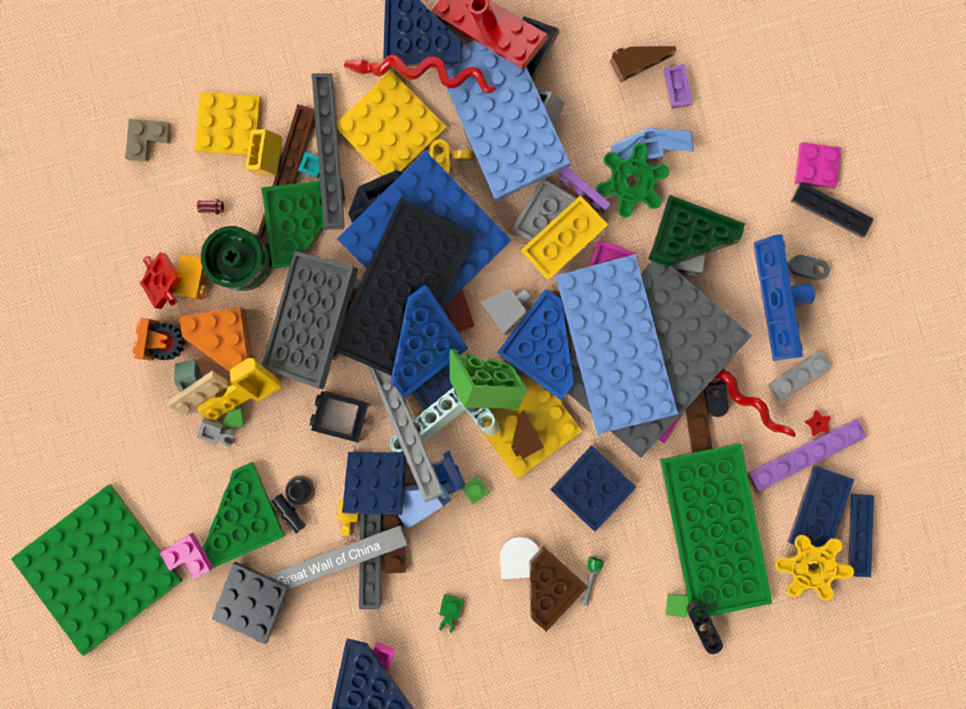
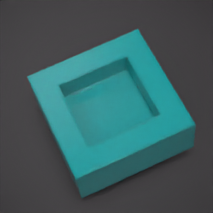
M305 152L298 171L318 179V156Z

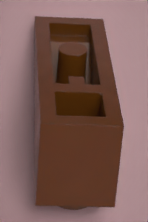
M675 46L619 48L612 53L610 64L620 83L674 56L677 49Z

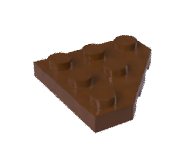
M542 546L529 560L530 617L547 632L588 586L547 548Z

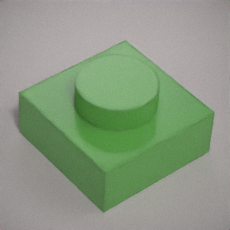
M479 476L472 479L462 488L472 504L490 493Z

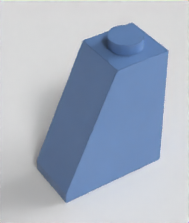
M406 485L404 487L402 515L398 516L407 529L451 501L448 491L442 485L444 495L427 503L424 502L418 485Z

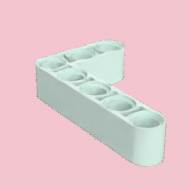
M454 387L414 419L417 430L421 429L420 437L423 444L464 410L467 411L479 428L487 435L496 434L499 431L500 423L488 408H480L477 412H473L474 408L464 407ZM453 404L451 409L446 410L447 405ZM437 416L436 421L430 423V420L433 417ZM488 420H492V424L489 427H485V423ZM394 435L390 441L391 449L394 452H404L403 449H399V439L397 435Z

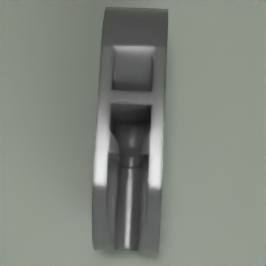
M796 255L788 262L789 270L793 274L813 280L824 279L830 273V267L827 262L809 256ZM816 265L823 267V275L818 276L814 273Z

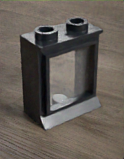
M321 391V394H317L314 405L317 406V409L310 419L311 431L360 443L362 439L360 438L361 432L366 423L367 409L371 403Z

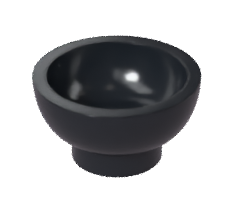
M305 476L293 477L288 481L285 488L288 500L296 505L308 503L313 498L315 492L313 482Z

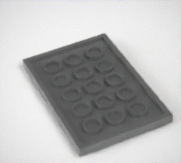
M294 251L263 359V367L313 387L324 389L358 268Z

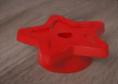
M814 410L813 416L805 420V424L810 427L812 436L817 435L819 432L829 433L827 424L831 417L822 416L817 410Z

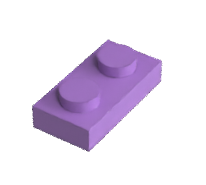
M685 64L664 68L671 109L691 105L692 98Z

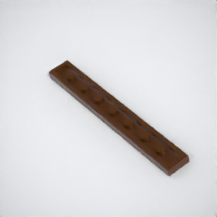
M297 104L279 162L277 176H275L272 186L296 183L299 173L298 169L305 154L315 121L314 109ZM263 214L257 236L262 238L269 247L265 214Z

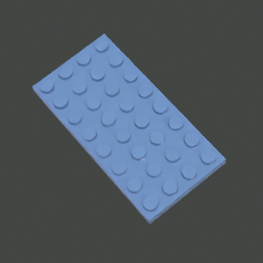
M472 41L462 47V63L445 64L450 78L456 77L465 68L474 66L482 71L488 86H496L494 92L487 94L482 91L477 80L474 77H470L455 89L447 88L496 201L571 166L527 67L524 70L520 69L476 41Z
M636 254L557 275L558 287L597 434L677 415L678 412Z

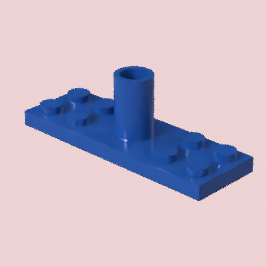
M773 235L753 242L772 359L777 361L803 357L799 324L794 306L812 304L815 300V291L810 284L791 286L783 235Z

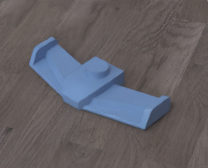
M655 127L644 129L642 132L611 145V152L616 153L623 160L631 157L633 147L638 143H643L648 148L646 161L664 158L663 150L694 152L691 131L656 129Z

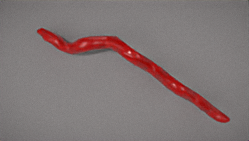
M397 55L386 57L380 65L376 62L369 63L363 59L346 60L344 62V67L355 73H373L378 77L383 76L390 68L394 67L408 80H416L428 69L434 67L438 71L441 83L447 88L455 89L461 86L468 78L474 77L483 92L490 94L496 90V86H488L482 71L474 66L467 67L456 77L450 78L444 62L437 57L425 58L415 69H410Z
M722 369L715 376V378H719L727 384L729 395L733 401L741 406L755 407L760 413L762 423L773 432L796 437V433L792 428L776 424L772 421L769 408L763 400L758 397H747L741 394L737 380L730 372Z

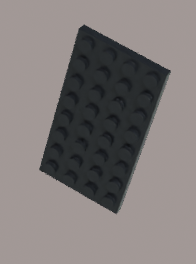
M399 198L346 312L335 351L392 376L408 297L426 285L442 307L476 234L407 200Z

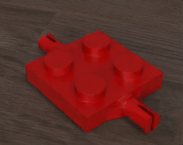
M159 252L154 261H152L150 256L144 257L143 262L147 270L140 284L154 308L162 310L167 301L170 306L176 305L177 299L174 297L173 292L182 278L168 255Z

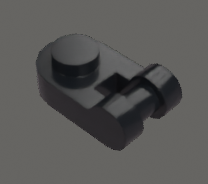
M718 380L717 383L710 382L704 388L707 410L714 417L724 416L729 407L726 383L722 380ZM718 391L719 397H713L712 392Z

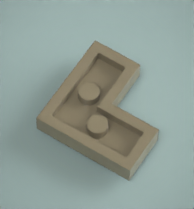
M129 119L125 159L148 162L149 142L169 144L171 124L163 121Z

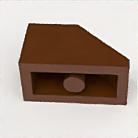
M524 411L519 413L512 439L514 445L511 446L516 457L521 456L522 459L544 447Z

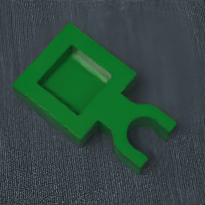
M447 594L443 595L439 615L445 616V618L441 621L439 630L442 631L443 625L447 623L450 625L449 632L452 633L454 627L452 620H459L464 598Z

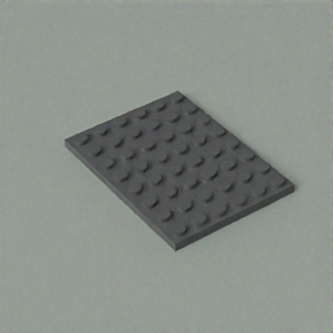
M654 261L641 273L678 414L611 431L640 458L645 455L752 337L749 332L676 269ZM574 348L570 353L574 387L568 394L591 413Z

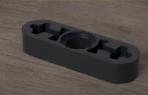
M697 600L690 602L687 606V613L706 652L709 654L719 653L723 648V643L704 604ZM698 609L702 617L698 618L694 610ZM703 624L710 625L707 631L699 630ZM709 637H712L715 645L711 646L708 640Z

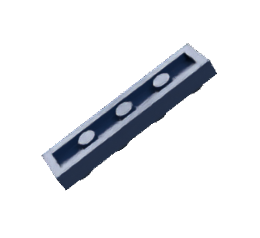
M851 494L848 565L853 568L854 577H871L874 495Z

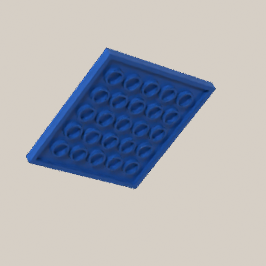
M426 150L337 238L367 268L399 198L474 232L476 235L441 308L512 241Z

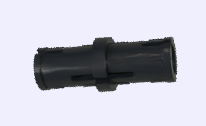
M282 493L271 501L282 515L281 518L289 523L295 533H298L306 526L295 512V507H291Z

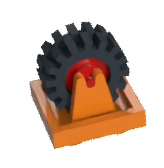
M142 317L140 322H137L136 334H138L137 342L133 345L135 359L153 361L154 358H157L159 360H173L181 355V351H184L185 348L183 346L186 345V341L182 337L181 330L176 326L167 323L159 324L157 320Z

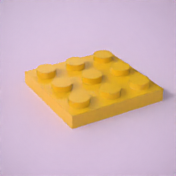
M200 91L195 151L197 153L247 156L251 130H258L261 97Z

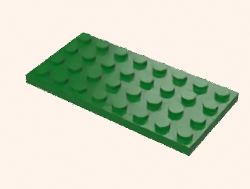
M741 443L659 459L688 604L695 600L701 601L709 616L773 604ZM695 609L697 617H702L699 610Z

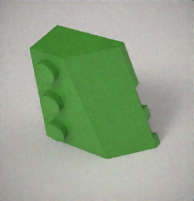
M450 349V382L464 407L519 409L527 389L512 364L490 358L484 361L476 358L474 354L468 353L467 356L457 354L458 350Z

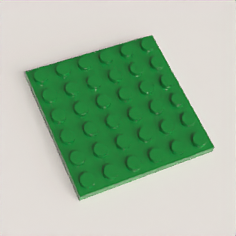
M111 484L104 487L11 558L12 562L82 656H85L183 581L175 569L169 571L164 559L160 555L161 550Z

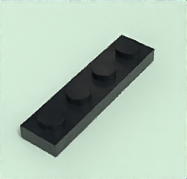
M803 182L798 185L791 199V202L861 238L865 237L874 220Z

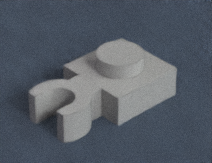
M204 418L201 422L197 438L215 445L218 441H221L223 445L231 447L233 440L227 437L234 438L236 432L230 429L223 430V424Z

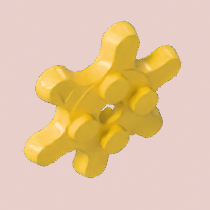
M798 535L794 542L798 553L790 558L779 557L775 562V568L779 572H788L793 576L792 582L787 587L788 595L799 597L804 590L811 588L817 591L821 600H831L834 596L831 582L836 578L849 579L854 574V570L850 565L838 563L835 559L837 553L842 549L841 541L831 538L825 545L815 547L807 536ZM809 564H819L817 570L808 569Z

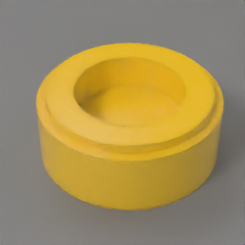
M453 151V159L472 160L473 151Z

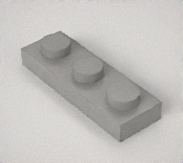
M818 351L770 382L769 386L778 400L782 401L832 367L823 353Z

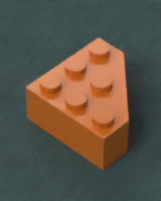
M238 307L179 316L182 337L226 370L230 371L244 360L252 358L245 309Z

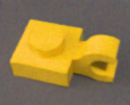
M340 499L337 520L343 521L341 535L349 536L351 534L352 522H358L359 514L342 513L343 500Z

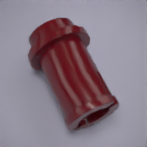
M215 199V201L198 200V213H215L219 215L224 212V202L219 199Z

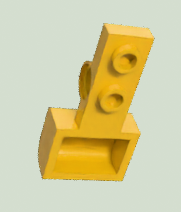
M248 358L230 370V379L233 385L229 386L227 384L226 388L197 406L198 413L214 421L250 398L259 402L282 388L281 380L253 358Z

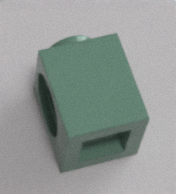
M195 359L175 363L174 381L180 392L202 378V372Z

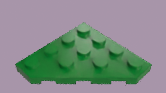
M341 179L342 199H343V201H344V200H345L344 186H343V179ZM320 181L261 187L272 269L290 267L294 251L303 253L323 228Z
M254 462L233 470L227 489L219 504L218 512L210 527L209 535L203 545V550L214 568L285 536Z

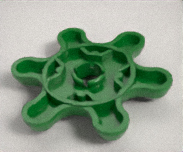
M643 143L636 144L633 147L631 157L626 160L619 158L614 152H608L603 159L605 165L611 169L612 175L608 181L597 185L596 192L602 197L616 195L620 201L618 214L623 218L631 216L633 207L637 202L642 201L651 209L659 208L662 203L660 196L654 191V184L658 180L668 177L669 168L664 164L655 167L648 165L646 162L648 148ZM630 175L637 177V184L633 187L627 183V178Z

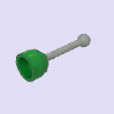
M589 556L587 567L591 574L585 596L581 600L583 606L589 604L588 597L594 575L602 570L605 562L597 557Z

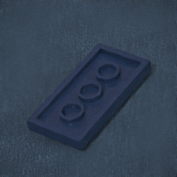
M813 465L787 542L795 545L796 537L798 535H805L810 539L812 545L821 547L829 539L835 538L854 479Z

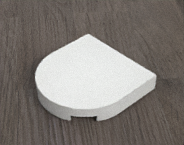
M517 536L504 544L500 552L501 579L530 578L529 560L539 551L538 546L531 539Z

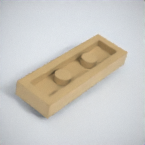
M211 371L168 400V407L184 415L226 388L227 380Z

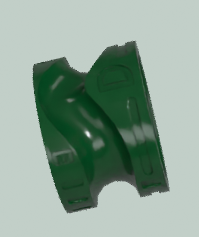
M221 227L211 233L202 246V268L211 281L222 287L236 291L253 290L264 283L271 272L272 266L268 245L262 238L242 227Z

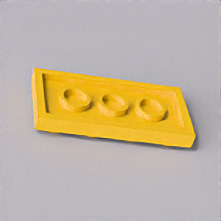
M580 195L523 247L520 252L548 281L602 232L608 224Z

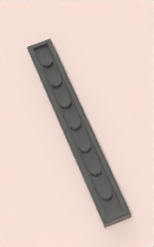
M312 73L324 230L344 229L332 74Z

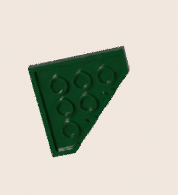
M669 195L648 260L668 267L737 244L742 237L745 223Z

